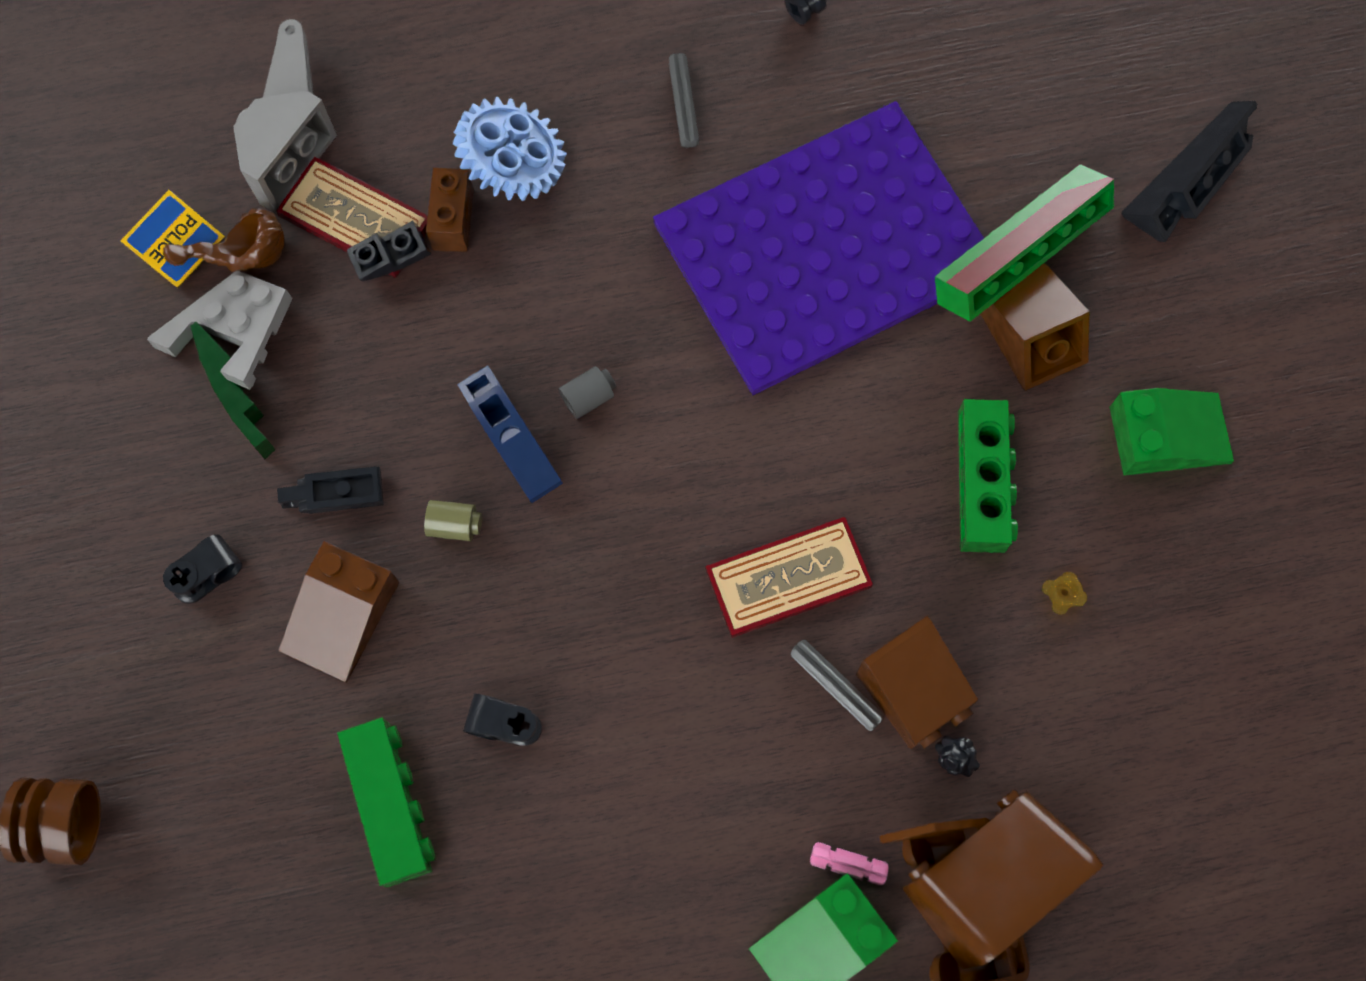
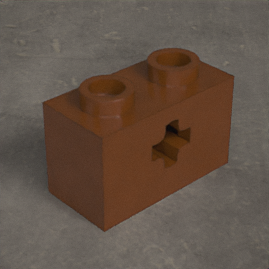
M433 168L426 233L434 251L468 252L474 193L468 169Z

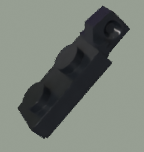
M377 466L304 474L305 478L297 479V486L277 488L278 503L282 508H299L300 513L313 514L384 505L381 469Z

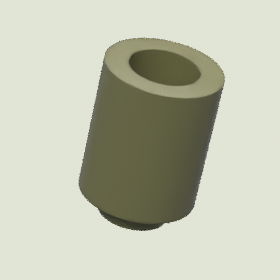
M429 500L424 523L426 537L471 542L474 534L480 535L482 513L477 512L475 504Z

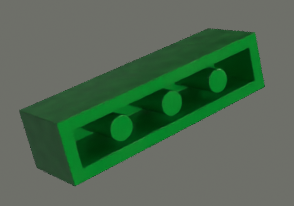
M382 717L337 732L379 885L388 888L433 872L430 862L435 860V854L429 837L424 839L422 837L419 824L424 822V816L419 801L417 799L412 801L408 786L413 785V778L407 762L401 763L397 749L403 747L397 726H390V723Z

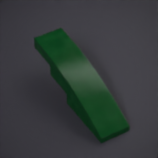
M195 321L190 327L200 361L214 392L232 421L260 455L266 459L276 449L254 426L263 417V414L243 392L245 387L227 380L220 372L231 357Z

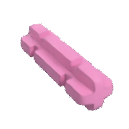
M819 842L813 846L810 857V864L812 866L826 869V866L832 867V872L843 875L848 873L850 877L859 880L866 877L868 878L867 882L884 885L889 869L886 862L873 859L870 862L867 861L866 856L836 848V851L830 850L831 846Z

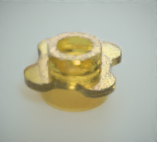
M1064 572L1056 580H1046L1042 585V591L1049 596L1053 603L1052 610L1056 614L1063 615L1067 612L1068 608L1075 605L1081 607L1087 601V595L1083 592L1082 585L1073 572ZM1066 590L1068 592V595L1063 596L1061 594V591Z

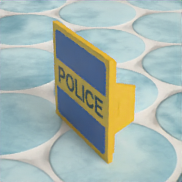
M168 190L124 236L121 242L178 288L201 264L203 259L192 257L181 266L171 265L165 260L163 255L165 245L178 244L185 246L198 242L217 244L225 236Z

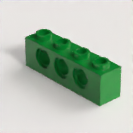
M964 399L958 411L961 552L1005 553L1012 544V541L1015 542L1017 540V520L1011 519V506L1016 504L1017 488L1015 483L1010 482V470L1015 468L1016 452L1015 448H1010L1009 435L1014 433L1015 417L1013 413H1009L1008 401ZM986 435L991 437L996 446H985L981 443L979 436ZM980 471H991L995 475L996 481H985L981 477ZM989 505L993 507L997 512V517H986L981 512L980 506Z

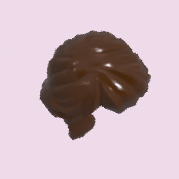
M252 208L249 212L242 214L240 221L228 233L223 243L198 242L185 246L168 244L163 249V255L165 260L174 266H181L188 259L194 257L202 258L206 262L216 264L219 267L226 266L231 272L246 271L249 268H264L274 264L281 257L285 247L284 231L274 213L259 208Z

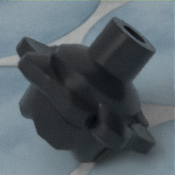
M946 735L942 738V742H938L935 745L939 755L938 763L949 774H962L970 777L973 771L979 769L980 765L976 759L977 750L970 739L966 737L954 739Z

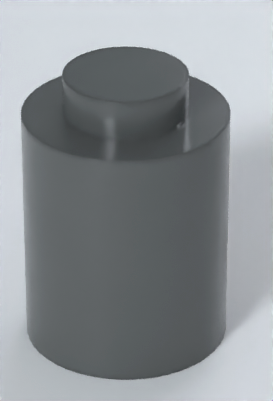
M594 366L559 387L558 391L575 419H579L614 397L612 389L616 388V383L607 369L600 371L597 366Z

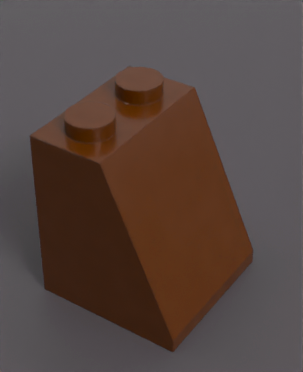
M1043 263L981 313L1013 373L1025 391L1088 363L1090 311L1046 263Z
M928 616L865 658L856 673L910 750L919 743L923 749L933 744L943 736L939 729L950 721L954 727L964 722L974 714L970 707L978 701L974 691Z

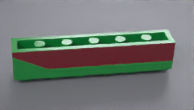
M1081 164L1022 210L1016 212L1013 217L1000 227L993 230L978 244L967 250L956 261L941 270L935 276L937 304L969 322L972 321L1113 209L1114 179Z

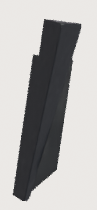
M1233 101L1229 103L1121 212L1123 217L1159 242L1167 241L1182 214L1184 218L1196 219L1252 148L1253 135L1246 132L1248 118L1257 110L1256 101Z

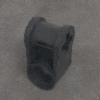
M216 534L205 538L194 549L174 563H171L165 569L163 582L165 587L174 593L175 597L181 602L187 604L195 603L222 583L236 576L242 568V563L223 537ZM187 578L189 583L184 586L182 582Z
M474 694L463 732L489 740H500L520 746H529L539 739L542 733V725L540 719L525 707L510 704L494 697ZM525 718V721L530 724L529 730H522L519 735V732L514 729L515 723H522Z

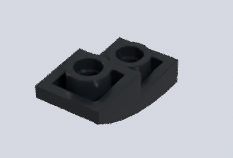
M413 220L383 238L378 233H375L346 250L362 282L398 271L431 255L419 226Z

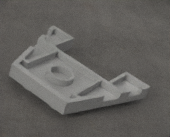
M236 271L151 334L147 340L155 349L176 357L192 339L193 334L190 326L196 321L207 333L240 346L220 372L227 380L250 390L256 380L253 372L257 364H263L268 354L265 346L270 335L277 334L293 298L284 288Z

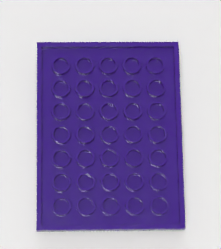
M896 101L653 217L655 227L752 396L936 305L935 276L984 239Z

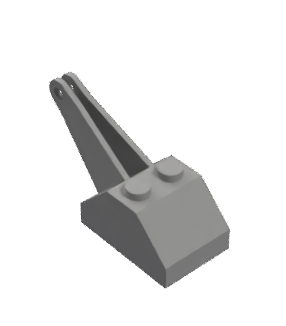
M293 19L286 20L279 26L263 98L255 99L247 109H244L233 126L240 170L259 204L274 213H277L276 210L314 156L319 159L337 136L322 99L313 94L307 38L302 25Z

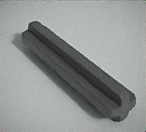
M684 53L672 54L669 56V68L680 144L684 148L696 147L699 144V135L687 56Z
M802 640L792 649L791 657L867 730H874L883 721V713L809 642Z

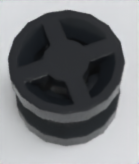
M784 0L785 7L790 16L801 25L807 23L813 13L819 14L826 8V0Z

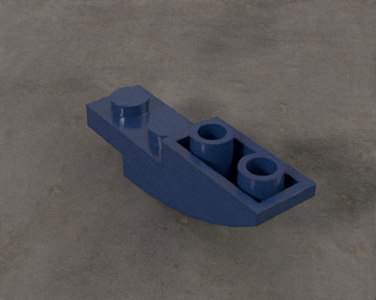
M488 365L457 384L468 401L470 408L531 503L563 484Z

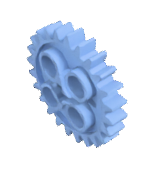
M499 97L495 98L492 105L486 99H483L480 107L473 103L469 112H463L454 131L456 136L453 140V145L457 146L454 155L457 158H463L460 168L471 169L472 172L469 179L475 180L480 178L482 180L480 185L482 190L489 185L492 186L494 196H497L500 190L505 191L508 200H511L513 194L517 193L521 201H525L528 193L534 199L538 198L541 191L547 194L551 186L556 185L565 167L563 160L566 157V152L561 151L564 141L555 139L559 132L558 129H548L547 125L550 119L539 120L537 118L539 110L536 109L531 113L527 112V105L524 102L518 108L515 107L514 101L509 98L507 105H503Z

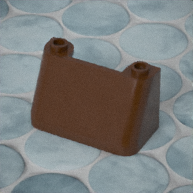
M1014 789L996 803L1000 810L993 819L942 860L933 865H930L925 860L908 873L911 881L902 888L962 969L984 965L997 957L1103 867V863L1094 851L1028 791L1019 794Z

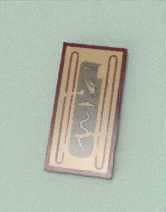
M315 156L276 210L279 217L345 252L375 233H378L383 238L412 220L419 226L424 237L428 215ZM402 269L389 275L396 278Z
M845 517L705 566L731 638L864 591L873 586Z

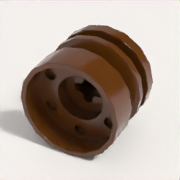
M19 778L14 781L6 793L0 813V848L7 862L25 863L27 861L40 864L47 859L52 864L83 865L90 858L99 835L101 801L99 790L95 783L90 780L61 779L54 783L53 780L40 778L39 780Z

